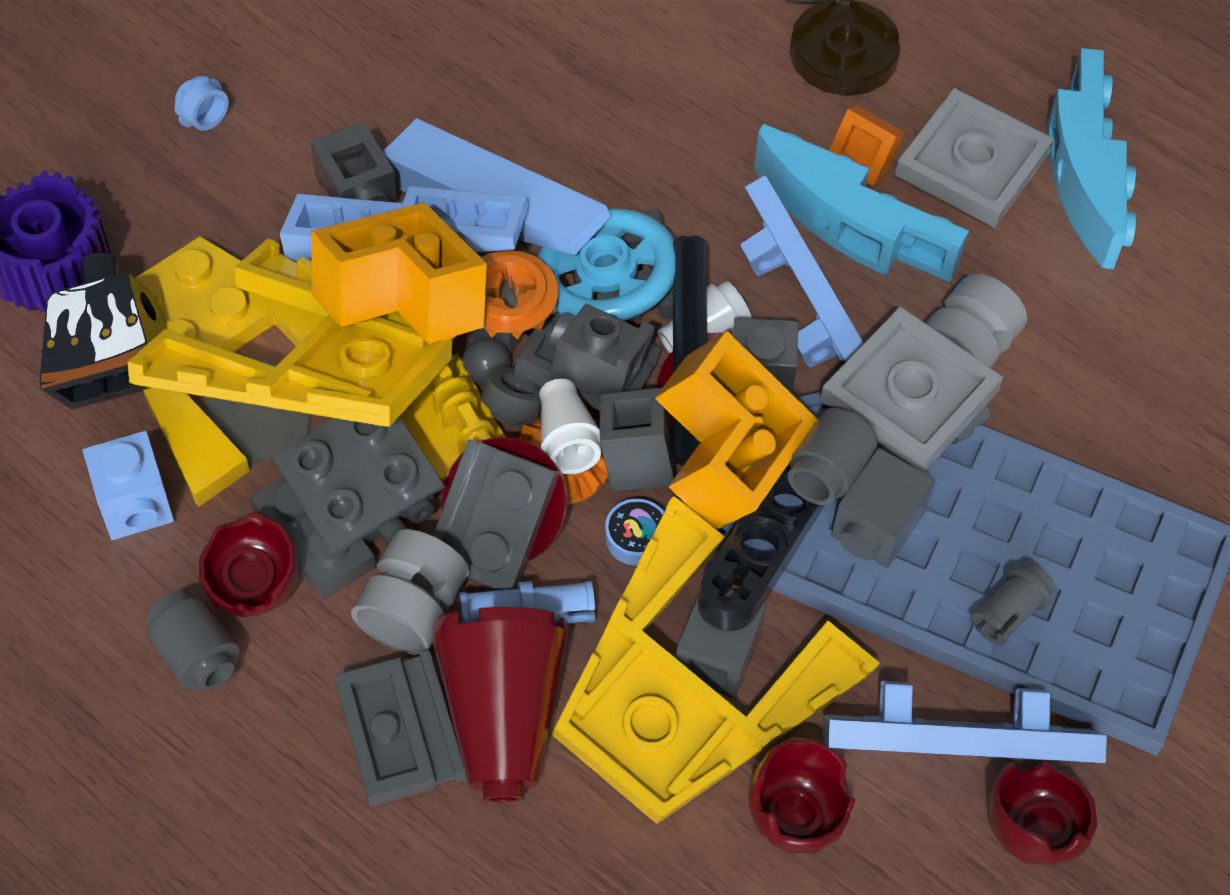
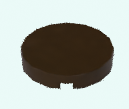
M836 0L821 2L805 10L794 23L789 54L794 69L808 84L826 93L851 96L869 93L885 85L895 73L901 48L898 42L900 36L896 25L883 11L865 2L850 0L849 6H835Z

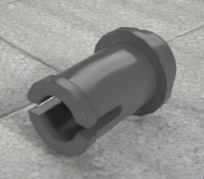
M1027 562L1022 567L1013 566L1006 573L1007 582L981 608H977L971 614L972 623L979 624L976 627L977 631L989 642L1002 646L1008 640V637L1035 610L1044 611L1051 604V594L1055 591V584L1051 577L1034 563Z

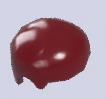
M249 512L246 517L240 520L219 524L213 531L209 543L205 545L199 557V582L214 606L239 617L259 616L276 609L286 601L299 579V552L283 524L258 512Z
M790 738L769 750L755 770L748 792L749 809L753 821L760 834L766 837L769 843L788 853H816L838 841L851 817L850 812L855 804V798L850 795L845 780L847 764L842 756L819 740Z
M1047 761L1041 762L1036 767L1027 770H1018L1015 763L1011 762L1003 768L992 785L989 802L992 832L1003 849L1023 863L1033 865L1065 863L1076 859L1089 847L1098 826L1095 800L1077 778L1059 770H1054L1053 766Z

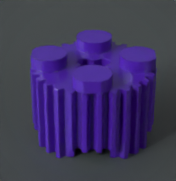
M43 171L40 176L33 177L30 185L26 186L23 182L18 183V189L7 188L5 196H2L0 193V296L4 301L14 302L16 307L25 304L28 311H32L34 307H39L40 312H45L47 299L53 292L81 285L80 261L83 257L93 253L111 254L98 206L94 204L93 198L91 196L87 197L83 189L76 190L72 176L62 179L61 173L56 172L53 176H49L47 171Z

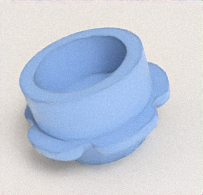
M202 75L184 82L179 87L175 96L174 110L179 115L178 120L183 126L188 128L194 126L200 131H207L222 121L228 110L229 101L226 93L222 91L219 81Z

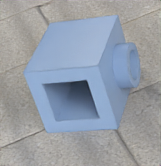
M146 431L82 449L96 500L111 540L174 522Z

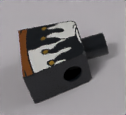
M93 253L83 257L80 261L82 284L53 292L46 302L39 380L40 389L71 410L152 388L129 383L128 361L166 329L159 304L154 293L129 273H119L118 258L109 253Z

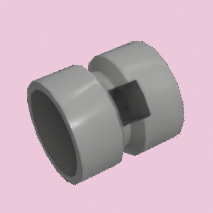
M969 274L960 281L944 300L945 308L937 310L925 324L992 369L997 363L999 355L1006 351L1023 331L1028 318L1020 298L1006 284L984 274Z
M410 529L397 530L377 563L379 575L372 576L366 582L351 609V615L361 630L381 644L399 652L418 655L420 654L419 652L430 648L433 642L432 626L434 620L444 616L441 608H448L454 603L469 574V568L458 552L438 538L421 531Z

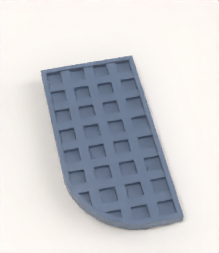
M822 392L796 397L817 419L824 410L830 408L820 400ZM979 425L974 428L971 437L957 444H950L924 472L936 479L926 512L888 568L872 559L865 560L854 556L844 548L841 541L831 536L838 506L844 498L843 496L824 506L772 590L1015 695L1017 688L1045 690L1050 693V711L1157 756L1164 746L1230 567V525L986 426ZM877 441V448L883 445ZM780 494L771 499L775 508L788 514L798 513L806 508L802 500L794 495ZM739 519L717 529L724 536V540L707 563L711 564ZM751 539L741 545L747 555L758 560H767L777 554L774 546L765 540ZM1027 562L1038 565L1051 577L1055 584V591L1051 594V604L1044 611L1035 610L1008 637V640L1002 646L989 642L977 631L976 627L979 624L972 623L971 614L977 608H981L1007 582L1006 573L1013 566L1022 567Z

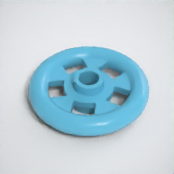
M611 208L608 209L611 217L592 236L593 238L582 247L580 254L577 253L573 256L541 247L537 258L548 265L558 283L556 312L560 315L566 312L576 317L586 303L615 318L626 321L654 307L673 286L675 253L673 247L674 238L659 221L646 214L634 210ZM626 233L637 236L642 241L635 249H631L621 237ZM639 264L654 266L652 273L646 281L634 279ZM577 270L581 283L565 288L560 281L559 275ZM619 290V297L604 300L593 299L595 292L607 293Z

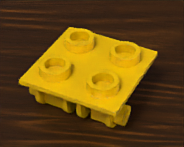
M458 354L452 356L451 361L399 416L441 481L445 480L453 463L464 452L468 439L484 441L491 438L505 437L497 421L491 415L490 409L483 403L478 388L464 369Z

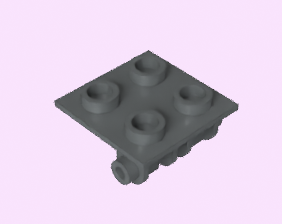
M400 417L390 427L334 418L272 456L332 556H335L399 515L404 518H410L413 523H420L428 519L434 512V507L431 504L434 499L433 494L445 487Z

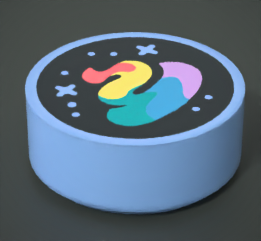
M629 499L617 504L609 512L605 523V543L611 555L622 563L637 566L664 511L655 503L644 499Z

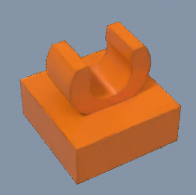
M857 104L847 109L829 151L847 156L856 163L870 168L867 183L875 186L883 182L905 132Z

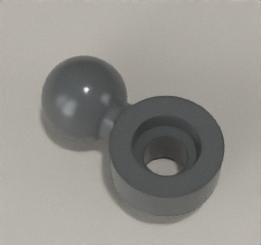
M480 338L470 343L463 353L462 364L476 385L484 386L481 399L490 409L491 415L498 421L509 425H521L524 422L537 420L541 414L542 405L539 392L542 386L514 375L515 368H510V354L501 342L492 338Z

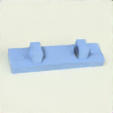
M765 175L745 186L763 220L762 225L764 228L740 244L742 252L757 276H761L784 264L787 267L789 266L815 310L817 320L798 331V351L807 366L812 368L837 355L841 361L843 360L846 363L864 343Z
M881 681L878 716L823 714L822 741L829 748L1106 763L1107 735L1097 733L1096 730L1089 728L1051 726L1050 693L1042 689L1017 688L1015 690L1013 724L912 719L913 686L907 682Z

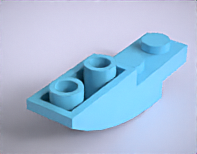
M1081 48L1069 90L1057 89L1048 118L1046 132L1048 136L1054 138L1048 157L1059 199L1072 227L1101 268L1114 269L1122 246L1130 247L1134 239L1136 213L1127 211V200L1130 201L1133 195L1136 168L1135 166L1127 165V141L1111 139L1113 122L1111 118H1104V109H1107L1109 106L1113 85L1112 75L1104 74V50Z
M766 124L762 125L758 131L754 169L760 178L766 175L784 208L803 226L831 247L885 276L888 275L893 264L898 260L949 283L951 282L960 265L969 230L954 225L946 218L933 216L902 203L889 194L879 193L867 188L866 183L870 168L856 163L851 158L813 145L795 134L782 132Z

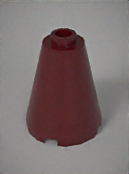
M527 607L479 608V620L475 622L459 624V611L446 614L434 620L432 626L433 644L468 786L471 789L482 790L483 801L495 803L524 800V789L533 788L538 785L568 636L567 619L562 617L554 623V612Z

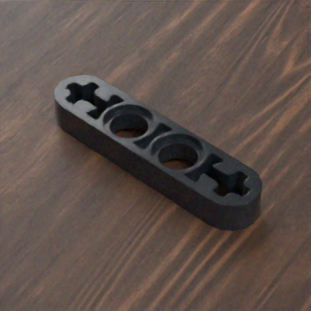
M790 462L757 510L739 519L703 575L697 600L698 612L703 620L713 628L723 631H737L747 627L755 619L825 506L813 504L803 499L793 490L788 481V472L791 469ZM780 494L794 495L802 500L806 508L801 512L788 514L775 508L771 499ZM751 539H761L772 544L777 554L767 560H758L747 555L741 545ZM736 574L744 579L740 598L734 597L730 600L729 604L718 599L719 595L724 596L729 592L735 582Z

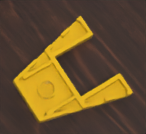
M200 236L136 277L138 281L154 293L167 330L231 352H235L273 325H276L297 346L326 318L237 288L235 266L241 260ZM158 388L142 390L149 408L161 428L178 469L180 468L191 496L198 507L250 472L247 458L187 393Z
M267 238L235 266L236 287L326 317L276 367L164 329L128 361L129 383L134 385L390 427L451 361L452 339L427 344L398 311L372 318L366 323L340 327L312 296V261L302 256L297 259V263L280 254L278 242Z
M675 496L669 501L552 735L656 824H659L871 676L880 664L879 661L831 622L827 621L747 717L645 633L647 628L719 549L724 540V536Z

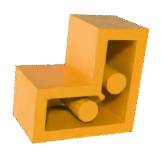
M425 202L311 231L312 296L340 327L366 323L372 318L398 311L427 344L450 340L457 335L484 328L487 263Z
M727 330L687 355L655 397L700 442L668 487L697 515L716 530L757 510L791 461V456L817 420Z

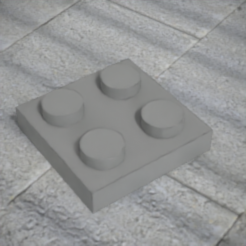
M954 88L899 158L895 176L996 228L1050 154L1054 138Z
M900 306L823 385L820 400L830 408L851 409L863 415L870 423L878 442L924 473L999 392L1004 377Z

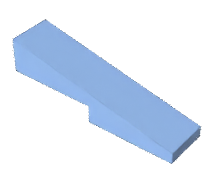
M418 118L382 151L394 170L395 187L399 191L407 192L409 186L527 197L528 210L518 240L575 256L611 217L606 205Z
M415 186L408 187L403 203L297 194L280 231V237L285 257L296 263L297 259L302 256L312 261L311 231L425 202L476 253L515 249L528 210L527 197Z

